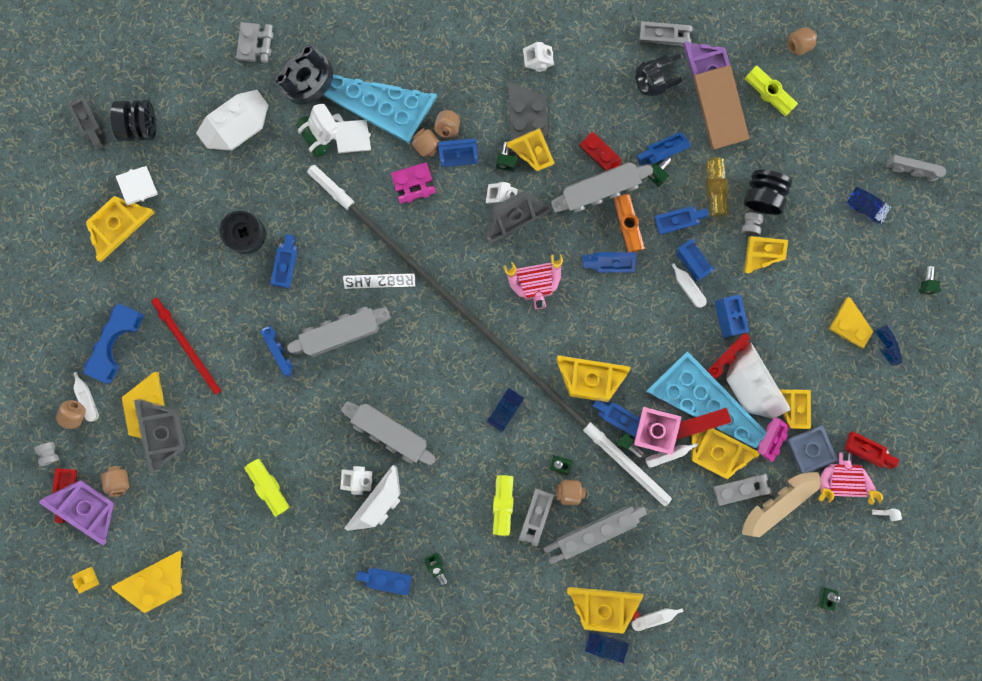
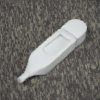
M672 264V267L675 269L677 282L691 299L692 303L698 308L705 306L706 298L689 274L677 268L675 264Z
M74 372V391L78 402L86 409L84 417L87 421H96L99 413L95 407L88 385L79 378L77 372Z
M697 443L675 446L672 455L662 452L651 455L645 459L648 467H654L682 457L689 450L697 447Z
M665 608L635 618V621L632 620L631 626L634 630L641 631L667 623L678 613L683 612V609L673 610Z

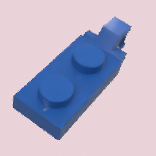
M678 132L647 146L648 149L645 152L637 155L638 164L640 166L651 165V163L664 160L689 148L690 141L681 132Z
M687 207L654 216L658 235L693 227L700 224V219L707 218L709 215L707 208L696 211V207Z
M286 234L284 244L280 243V246L277 247L270 285L291 288L298 247L294 246L296 237Z
M636 252L593 253V255H583L582 265L583 268H592V270H597V272H635Z
M270 325L260 330L283 374L287 378L293 375L291 369L294 367L289 358L285 359L282 355L285 351L281 343L275 342L276 332Z
M594 400L591 406L600 411L598 415L602 419L636 438L640 421L638 416L612 401L603 403Z
M369 568L368 572L358 571L356 580L366 582L365 586L372 589L402 595L409 594L412 575L379 568Z

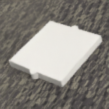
M367 120L335 122L337 124V132L334 140L337 143L338 153L371 151L369 139L371 134L368 133Z
M147 166L136 170L130 169L129 172L116 176L127 205L138 201L143 202L147 198L158 195Z

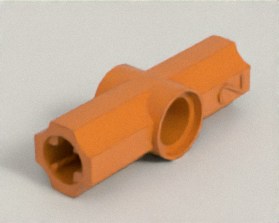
M630 194L614 198L613 201L620 223L619 228L623 233L627 252L644 250V244L638 227L639 221L637 216H635ZM630 220L633 223V227H626L624 221Z

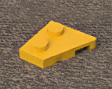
M540 128L506 142L509 148L515 151L524 161H527L536 171L555 164Z
M749 236L744 273H751L756 269L785 260L788 240Z
M847 297L830 325L829 330L858 347L864 348L873 330L852 299Z
M780 390L791 410L783 414L789 428L811 429V390Z

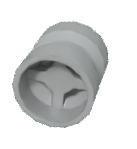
M752 212L745 213V225L742 226L741 232L746 235L760 236L762 230L760 225L763 223L764 216Z
M54 442L34 447L35 454L40 457L38 459L39 467L59 461L58 455L54 454L56 448Z

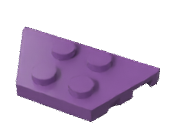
M688 41L683 43L692 77L730 65L726 49L723 47L692 44Z
M77 481L39 501L41 505L100 544H105L114 502L84 481Z

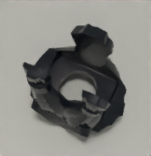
M682 54L672 57L664 55L639 65L635 75L638 90L647 96H657L664 93L671 86L682 82V77L664 82L663 73L660 67L682 58ZM647 77L652 79L653 86L648 83Z

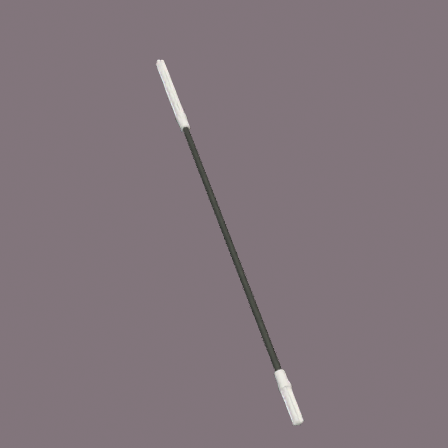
M316 165L308 169L307 173L333 196L332 198L335 201H338L346 210L350 209L576 420L595 444H598L663 506L670 503L672 498L613 444L602 431L597 429L591 422H586L354 205L355 202L342 188H339Z

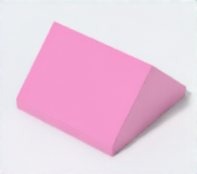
M643 407L634 445L672 455L681 417Z

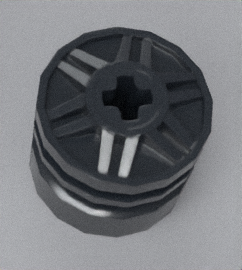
M134 100L132 104L130 101H114L112 103L110 113L113 134L118 141H134L135 137L139 141L144 139L154 140L156 135V116L153 105L149 100H142L141 102L140 100Z
M755 170L749 183L753 189L747 190L743 202L744 205L751 210L764 214L781 215L787 202L783 196L789 194L792 179L776 171Z
M242 210L233 211L221 221L219 228L220 238L230 249L242 254H251L258 251L265 243L266 230L264 225L249 212ZM244 231L249 233V235L243 237L241 233Z

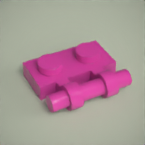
M427 162L391 173L396 192L403 190L405 192L404 195L398 196L400 204L404 202L411 203L414 199L420 197L427 198L430 197V194L436 193L434 186L426 187V183L432 182ZM420 185L421 190L410 192L409 188Z
M773 418V421L768 424L765 438L759 444L758 453L771 462H774L775 457L779 456L783 440L786 441L789 427L781 419Z

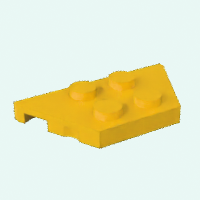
M116 196L112 197L86 221L88 231L91 233L92 245H94L96 250V259L102 262L155 212L136 203L127 205L125 200Z
M557 356L556 360L571 397L609 402L631 368L564 356Z
M153 372L122 397L128 435L142 438L134 400L142 399L165 406L159 372Z
M714 428L691 435V445L697 443V447L691 449V461L725 479L731 477L737 470L742 469L749 461L760 455L758 451Z
M180 550L111 586L112 589L144 613L182 594V551Z
M574 587L567 589V593L575 604L574 608L581 618L584 629L624 634L643 598V594Z

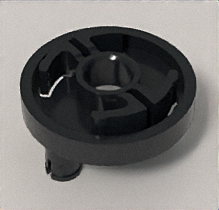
M306 45L301 52L295 54L286 62L281 73L276 76L275 82L279 85L282 94L292 103L298 105L309 104L322 97L330 87L333 79V67L323 53L314 50L311 45ZM308 75H310L309 79L306 80V81H304V79H305Z

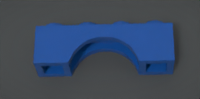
M119 303L112 309L110 313L111 318L104 325L102 336L93 347L94 352L84 365V374L103 383L111 384L119 368L112 355L115 340L124 333L137 332L145 316Z

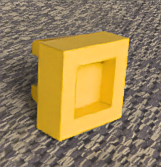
M93 567L72 575V582L79 594L99 585Z

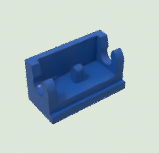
M476 138L438 142L441 167L478 164Z
M692 238L680 246L675 253L697 282L715 269L708 263Z
M741 295L725 297L714 301L723 338L749 332Z

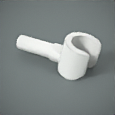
M897 509L872 510V515H889L891 521L902 519L901 512Z

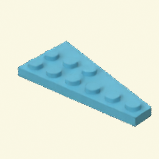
M333 75L331 85L323 97L410 144L413 139L412 137L418 131L435 102L437 94H427L418 90L411 91L397 86L376 82L369 83L360 79L353 80Z
M688 351L645 391L693 417L727 407L732 422L715 428L752 448L759 446L767 433Z

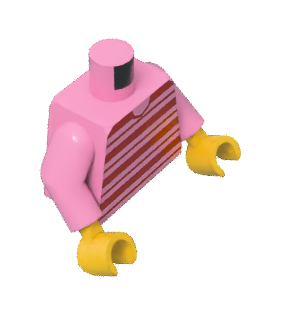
M561 254L558 261H555L554 255H551L553 265L546 263L516 269L514 263L511 262L512 268L510 270H507L505 265L503 266L506 274H508L507 277L512 290L519 297H524L525 300L533 299L535 309L546 308L544 297L551 296L552 292L558 287L561 279V265L563 263Z
M839 453V464H829L820 475V501H823L825 496L828 498V503H830L834 496L867 497V495H870L868 502L873 505L875 502L874 498L878 500L879 504L883 499V495L876 491L873 482L862 465H851V453Z

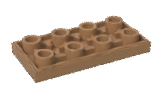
M731 65L694 75L693 79L712 150L748 140L749 135Z

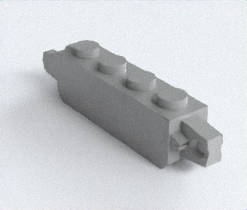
M625 163L564 187L563 194L551 201L552 207L555 212L569 209L570 211L574 210L575 213L585 209L584 205L589 203L593 206L603 202L602 198L607 196L610 199L621 195L620 191L627 189L630 192L639 188L638 184L642 183L641 179L652 175L653 168L648 164L636 167L633 163Z
M363 307L356 310L357 313L351 316L348 313L339 316L337 321H325L320 324L321 327L316 329L313 327L302 330V334L298 335V340L287 345V350L295 355L304 352L313 357L378 332L380 324L391 319L389 311L386 307L376 310Z
M349 401L342 407L341 411L351 419L350 422L354 424V429L361 433L366 431L371 434L369 438L377 443L382 441L387 444L385 448L393 453L400 452L403 454L402 458L412 464L413 461L417 463L420 460L428 465L435 463L436 457L434 454L426 450L428 446L427 440L368 404L358 406Z
M632 506L623 507L556 539V542L543 549L545 552H551L560 547L562 553L554 555L549 559L550 564L564 558L567 560L637 527L636 524L640 523L639 518L647 515V512L643 506L637 509H633Z

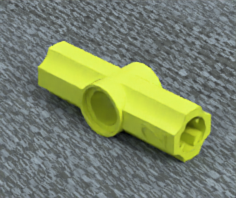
M758 66L754 67L744 78L760 93L761 98L765 102H770L785 117L798 104L782 89L779 81L772 80ZM768 88L772 89L775 94L769 93Z
M260 459L244 467L255 484L254 489L262 500H265L275 517L290 508L285 497L280 492L278 482L268 473Z
M497 475L496 495L493 502V534L505 536L510 534V519L513 513V476Z

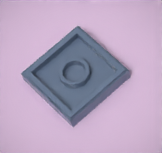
M823 425L816 426L786 439L800 474L812 472L838 461Z

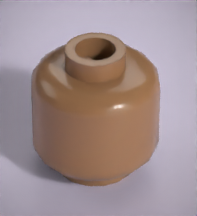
M802 27L789 35L787 47L791 53L803 55L814 49L817 35L810 28Z
M450 110L441 111L435 121L434 129L436 134L445 139L455 137L460 126L459 116Z
M423 128L412 137V146L422 157L427 155L431 157L439 150L437 146L440 140L430 129L425 130Z
M74 400L65 401L58 409L56 420L63 428H77L84 419L86 409L80 402Z
M119 466L108 468L101 476L103 491L111 497L124 495L125 491L130 487L127 471L120 469Z
M562 480L560 484H557L556 498L562 505H579L581 499H585L586 490L585 487H582L580 481Z

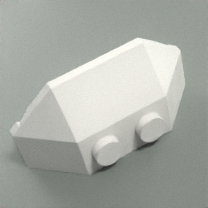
M258 90L237 94L207 115L196 134L208 149L232 151L263 129L268 104Z
M752 343L744 351L739 349L734 354L736 359L729 366L726 380L743 409L747 413L772 419L791 410Z
M392 465L344 529L349 531L377 526L378 523L380 525L384 523L388 518L386 513L390 507L394 509L400 502V499H398L400 496V485L397 466Z

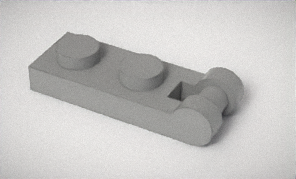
M641 21L639 42L684 47V42H691L692 26Z
M898 155L888 159L886 166L892 168L894 172L906 171L916 177L927 176L929 181H936L946 174V169L943 166Z
M767 474L713 486L718 506L770 494L771 489L767 486L766 482L768 480ZM759 482L760 489L755 490L753 483Z
M535 488L518 539L519 541L531 542V545L537 547L554 494ZM529 528L536 530L534 535L527 533Z

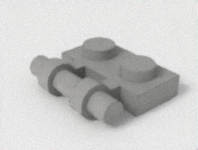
M241 22L236 59L238 61L256 62L257 55H260L261 62L268 63V58L271 56L270 43L273 40V26L266 24L265 30L261 32L259 24ZM259 39L263 40L261 48H258Z

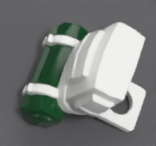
M325 104L313 106L310 117L304 116L296 124L299 134L303 136L309 146V151L315 157L325 155L329 149L327 143L336 137L337 124L335 121L344 122L340 114L331 116Z

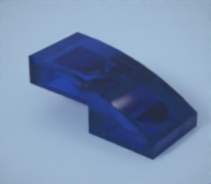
M855 187L847 201V204L859 213H865L876 223H883L891 209L885 202L859 187Z
M888 325L880 326L874 332L885 344V347L880 350L892 366L900 365L902 363V356L894 334Z
M508 388L488 418L487 423L503 432L525 398Z
M590 632L585 652L624 663L629 643Z

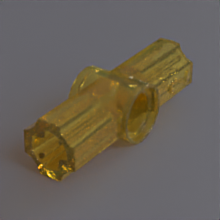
M714 157L707 159L706 163L708 177L706 180V194L709 196L710 216L721 217L728 214L726 197L728 194V180L725 178L724 158Z

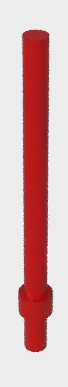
M157 297L152 299L151 303L158 311L159 318L169 327L214 395L220 393L221 389L171 318L172 314L168 309L164 308Z

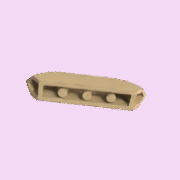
M803 473L788 480L789 488L781 489L778 492L779 496L777 498L766 501L763 504V509L756 506L751 511L744 523L742 534L761 537L820 489L821 479L819 473Z

